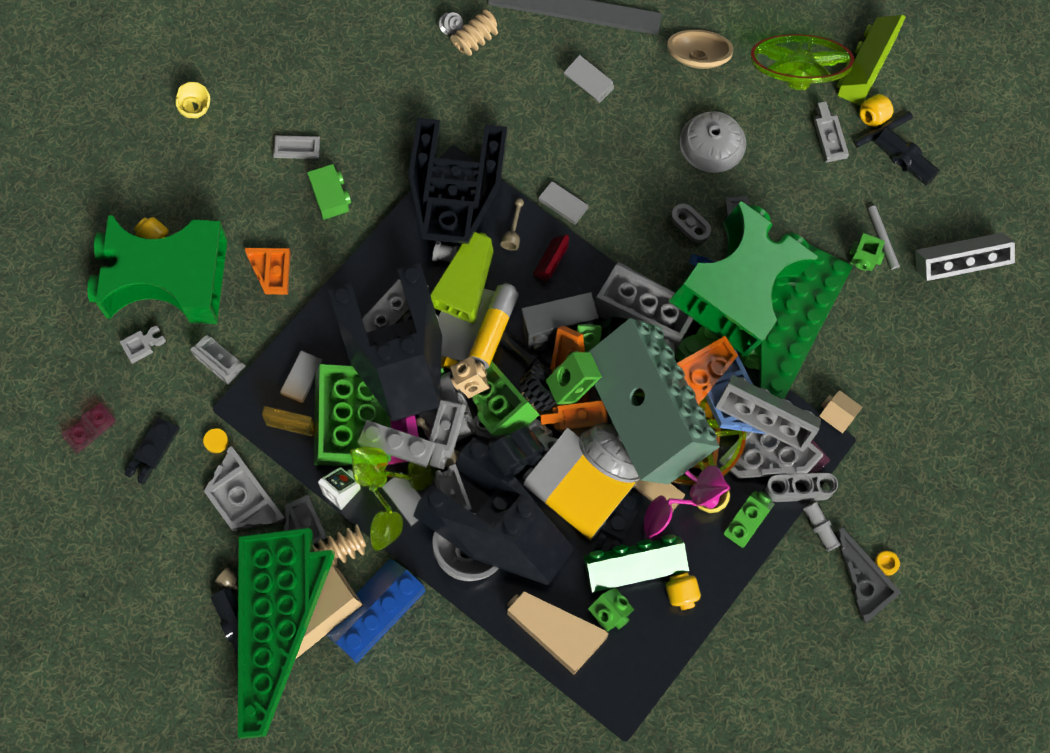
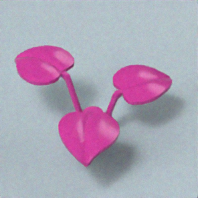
M713 465L708 466L700 473L698 479L691 472H685L696 483L690 490L692 500L674 498L666 500L662 495L655 498L648 506L644 517L646 537L651 540L653 536L659 534L667 527L672 517L673 510L671 504L673 503L691 504L693 506L703 505L709 509L714 508L718 504L720 496L730 489L720 469Z

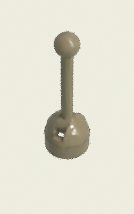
M521 198L515 200L516 209L511 231L504 233L500 245L506 250L514 251L519 248L520 237L515 230L520 208L524 205V201Z
M418 417L416 425L422 427L430 437L432 431L426 426L424 418ZM455 448L451 458L447 457L445 464L447 469L457 462L460 455Z
M227 567L217 577L215 583L223 589L234 588L238 592L237 576Z

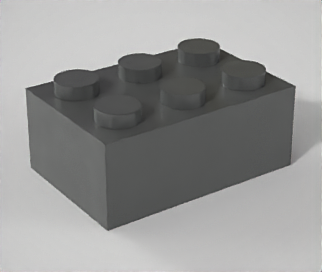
M590 292L522 308L521 326L527 347L530 350L543 351L548 346L555 345L557 329L562 325L577 331L578 324L598 325L599 318Z

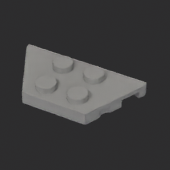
M230 446L226 451L227 455L221 465H218L214 472L213 479L209 481L204 490L232 531L285 521L284 516L233 447Z

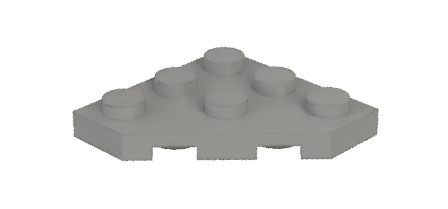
M745 432L743 434V441L745 440L744 450L739 461L730 472L737 478L807 474L823 457V453L811 443L802 452L768 434ZM742 436L719 460L725 468H728L736 459L741 447Z

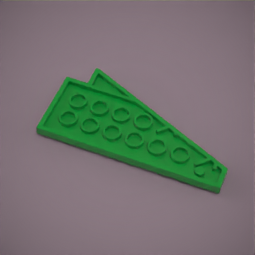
M808 244L809 250L818 256L816 261L799 277H784L774 281L771 299L777 321L765 340L759 345V388L768 390L772 395L780 399H785L853 267Z
M310 528L239 537L238 738L240 739L266 737L335 557L333 550L313 552V531Z

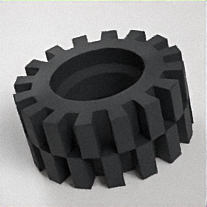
M537 364L520 377V390L525 392L523 394L524 398L528 397V402L530 404L534 403L536 409L540 407L541 411H548L556 404L546 382V379L552 374V370H546V366Z

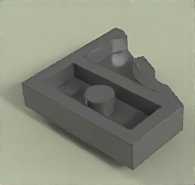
M308 495L286 504L284 531L310 528L313 531L314 546L318 545V540L320 539L323 542L328 540Z

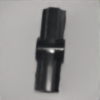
M890 128L885 129L875 141L878 147L892 157L894 164L897 163L902 167L903 172L909 171L925 186L940 171L922 156L921 149L915 143H906Z
M231 588L215 593L211 600L221 619V627L238 655V603Z

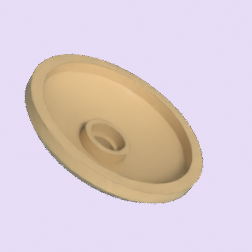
M684 30L673 34L668 39L667 50L670 55L678 62L695 69H709L721 66L729 61L733 55L732 43L727 38L710 31Z

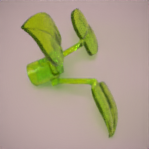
M369 446L350 450L354 480L361 486L370 485L369 490L374 492L386 508V512L381 511L375 515L371 524V544L375 551H379L393 543L399 537L403 527L402 516L397 512H392L391 507L377 488L385 485L387 476L405 480L411 479L410 485L415 490L428 487L434 481L435 473L439 470V468L430 465L431 458L427 468L409 462V474L403 475L384 470L388 464V457L386 452L380 448Z

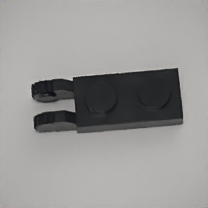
M158 417L133 456L134 459L129 463L125 476L131 478L139 464L143 463L146 466L141 471L138 482L145 484L153 469L157 468L180 428Z
M629 491L606 520L594 548L600 550L605 543L607 535L616 539L609 551L619 546L621 542H624L645 498Z

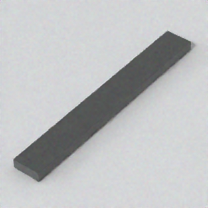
M488 0V5L655 35L659 33L662 13L591 0Z

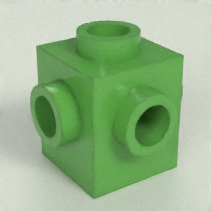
M863 233L859 242L854 241L849 254L853 255L850 264L855 265L860 270L873 271L875 265H880L884 258L885 252L882 249L885 241Z
M616 587L602 594L588 608L597 619V622L607 632L614 627H617L618 630L630 620L627 616L634 611L627 598Z

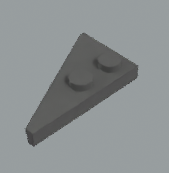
M842 527L836 534L841 544L840 548L862 622L866 624L901 592Z

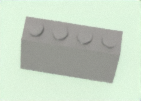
M617 264L595 300L597 314L605 320L614 316L627 319L632 318L659 326L664 332V339L675 343V354L694 320L669 302L674 292Z
M734 375L728 381L715 407L804 452L820 428L821 419L812 412L802 410L794 406L790 401L780 399L772 395L768 390L758 388L750 384L746 379Z

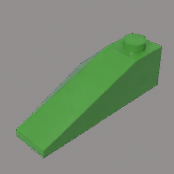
M492 361L490 367L486 369L489 388L472 398L476 404L478 418L493 436L513 433L522 427L528 426L540 414Z

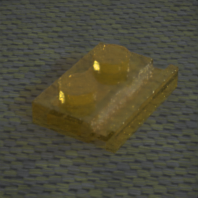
M264 406L262 416L267 426L313 436L314 423L311 417Z

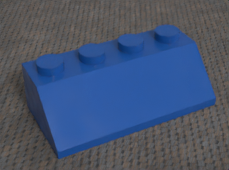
M390 558L356 593L363 606L326 635L357 664L426 592L425 587L407 569Z

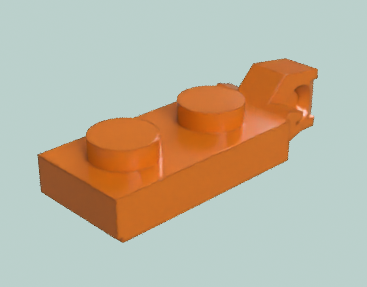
M602 401L560 405L552 408L553 414L540 415L541 425L554 424L555 429L560 430L609 423L608 412Z

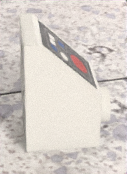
M341 467L318 481L323 495L340 510L361 489L358 482L359 477L351 470L346 472Z

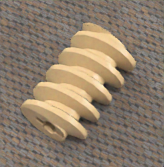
M483 10L481 14L475 16V19H471L468 24H465L462 30H458L455 35H451L450 40L460 52L471 56L472 51L470 48L477 51L479 49L477 43L481 46L485 45L483 38L488 41L492 39L490 32L495 36L498 34L497 22L488 10Z
M357 524L355 525V533L346 528L345 537L340 532H337L336 541L331 536H327L328 544H325L320 539L318 540V548L313 545L315 552L333 550L335 557L332 564L336 567L337 558L346 563L347 554L352 559H355V551L357 550L361 555H365V547H367Z

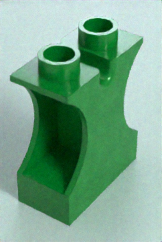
M740 201L723 221L728 239L726 258L714 263H698L681 282L669 302L717 337L722 338L726 336L732 347L746 357L765 340L777 321L771 299L774 281L784 277H799L816 261L818 256L809 250L805 239L795 233H785L777 242L772 241L768 236V232L772 227L768 213L759 206L746 205Z
M108 215L106 232L96 233L94 253L96 259L108 260L111 266H101L99 275H90L87 288L89 302L96 303L105 318L111 319L115 313L130 303L145 299L161 300L177 307L186 316L189 323L217 324L228 242L221 221L192 220L185 228L171 236L159 239H145L128 233L117 223L113 215Z

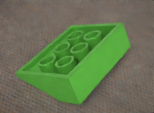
M319 364L315 373L314 465L345 466L390 462L391 455L361 446L358 443L367 420L391 428V419L352 366Z

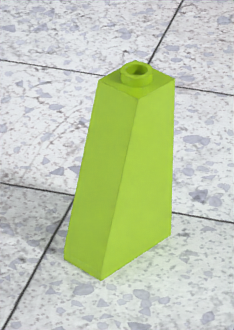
M475 232L469 244L461 245L430 295L435 309L473 325L477 320L493 255L492 241L486 234Z

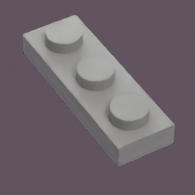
M368 420L358 440L361 446L426 468L435 448L434 442Z

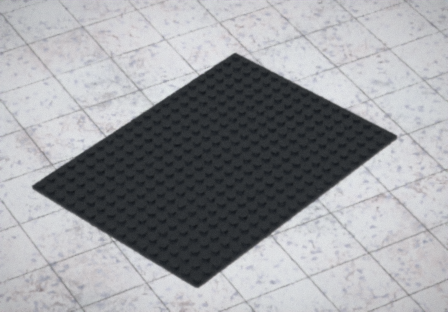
M456 146L449 147L440 157V159L477 162ZM502 179L496 195L475 231L478 234L484 233L491 238L493 255L484 289L495 291L498 285L510 284L516 288L519 295L505 329L525 345L526 341L521 326L522 308L590 292L595 304L597 295L617 264ZM410 190L214 405L213 411L354 526L357 524L364 534L619 739L626 742L645 720L810 501L773 502L775 505L744 548L726 537L724 532L753 491L764 492V488L772 476L737 478L729 471L723 478L730 487V499L726 507L716 513H707L691 504H679L672 512V517L667 527L659 534L653 536L651 540H661L663 536L671 534L680 536L685 544L689 571L686 572L696 577L701 593L700 599L694 602L695 607L681 610L680 606H672L666 590V583L672 575L616 587L627 598L629 604L634 609L627 616L630 620L619 630L617 627H614L608 631L607 639L573 675L507 615V610L509 609L507 604L516 594L521 596L523 592H526L605 630L588 608L602 594L612 588L592 592L588 584L583 556H588L590 552L598 550L594 547L602 533L601 530L590 541L529 491L575 548L549 585L500 568L494 574L476 581L458 580L448 575L440 567L434 556L432 538L435 531L421 521H417L411 526L382 489L383 485L402 472L422 498L432 485L436 487L433 479L436 477L435 473L438 470L445 472L448 470L447 467L439 469L431 466V458L427 468L408 461L375 467L374 463L345 466L314 465L315 380L303 403L286 397L280 392L301 351L322 359L325 365L351 366L333 309L329 289L351 283L363 319L398 281L397 269L420 263L429 286L430 295L432 294L451 262L432 260L437 241L422 239L412 191ZM521 198L524 201V205L520 208L515 230L520 237L519 248L514 251L506 250L500 245L504 233L511 231L516 209L515 200ZM565 234L568 235L569 246L549 282L534 277L533 273L552 239ZM440 241L441 244L455 247L456 245L461 247V245L463 244ZM435 309V313L439 317L441 311ZM598 316V323L605 320ZM693 320L685 338L697 334L702 325ZM499 342L492 361L522 394L519 381L520 377L528 370L518 357ZM555 345L548 346L543 351H532L542 354V358L551 365ZM743 365L752 384L759 388V370ZM444 367V372H445V373H447V372H449V371H452V370H450V369ZM789 390L785 397L786 400L802 410L812 412L821 419L819 431L810 443L823 453V457L807 474H832L855 444V437L847 431L841 433L819 417L821 412ZM465 395L472 418L474 419L478 415L476 404L473 402L472 397L468 398ZM634 395L640 406L644 402L645 396ZM705 417L710 427L717 424ZM482 423L479 424L480 427L485 428ZM550 424L545 425L552 431V438L559 439L562 433ZM417 426L419 438L428 440L423 428ZM721 428L716 466L720 469L721 473L727 468L719 460L740 439L742 431ZM473 434L456 442L455 449L460 453L473 437L488 447L490 441L478 438ZM527 464L515 476L523 484L525 481L523 479L524 474L531 467L534 469L536 466ZM340 467L346 472L348 470L354 472L359 477L358 482L361 488L342 510L323 495L318 483L321 478ZM690 468L688 471L698 479L703 470ZM458 470L472 508V513L477 514L493 494ZM685 473L677 478L680 481L694 482ZM671 482L673 486L685 494L683 499L692 500L690 490L693 485ZM778 484L771 485L774 492H782V488ZM795 484L798 491L806 492V487L803 484ZM632 488L630 491L644 497L645 501L624 542L620 544L627 545L628 547L637 545L642 540H650L645 534L644 517L652 501L635 488ZM607 535L605 543L600 550L604 552L609 551L616 539ZM461 554L463 558H468L465 554Z

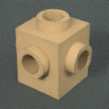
M472 356L451 366L453 386L456 390L460 389L468 398L489 388L486 378L487 371L481 362L477 363Z

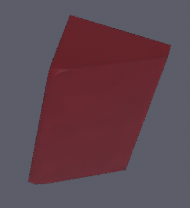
M565 234L552 239L533 273L534 277L549 282L569 246L568 235Z

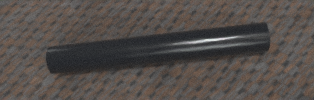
M907 111L853 140V143L859 148L879 137L885 129L890 128L892 130L913 119V115L910 111Z

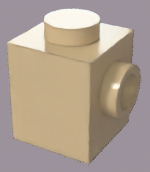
M839 390L834 397L829 395L821 405L824 410L819 417L843 433L860 412L862 406Z

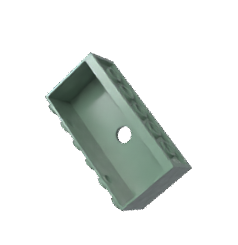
M629 318L588 352L592 354L602 375V378L594 385L640 480L669 485L720 447L716 440L717 435L705 419V411L698 405L695 399V392L687 384L684 378L685 373L677 365L674 359L675 354L671 347L667 345L664 339V332L659 326ZM639 388L645 393L644 402L640 406L633 394Z

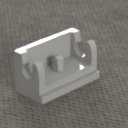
M580 55L564 72L567 78L571 79L599 103L614 89L613 81Z
M208 335L204 336L190 349L197 360L227 385L246 367V365L241 363Z
M456 464L449 466L445 472L438 470L435 473L436 477L433 478L436 487L472 512Z

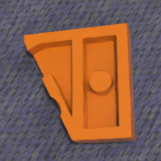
M245 248L246 255L264 293L288 295L290 248Z

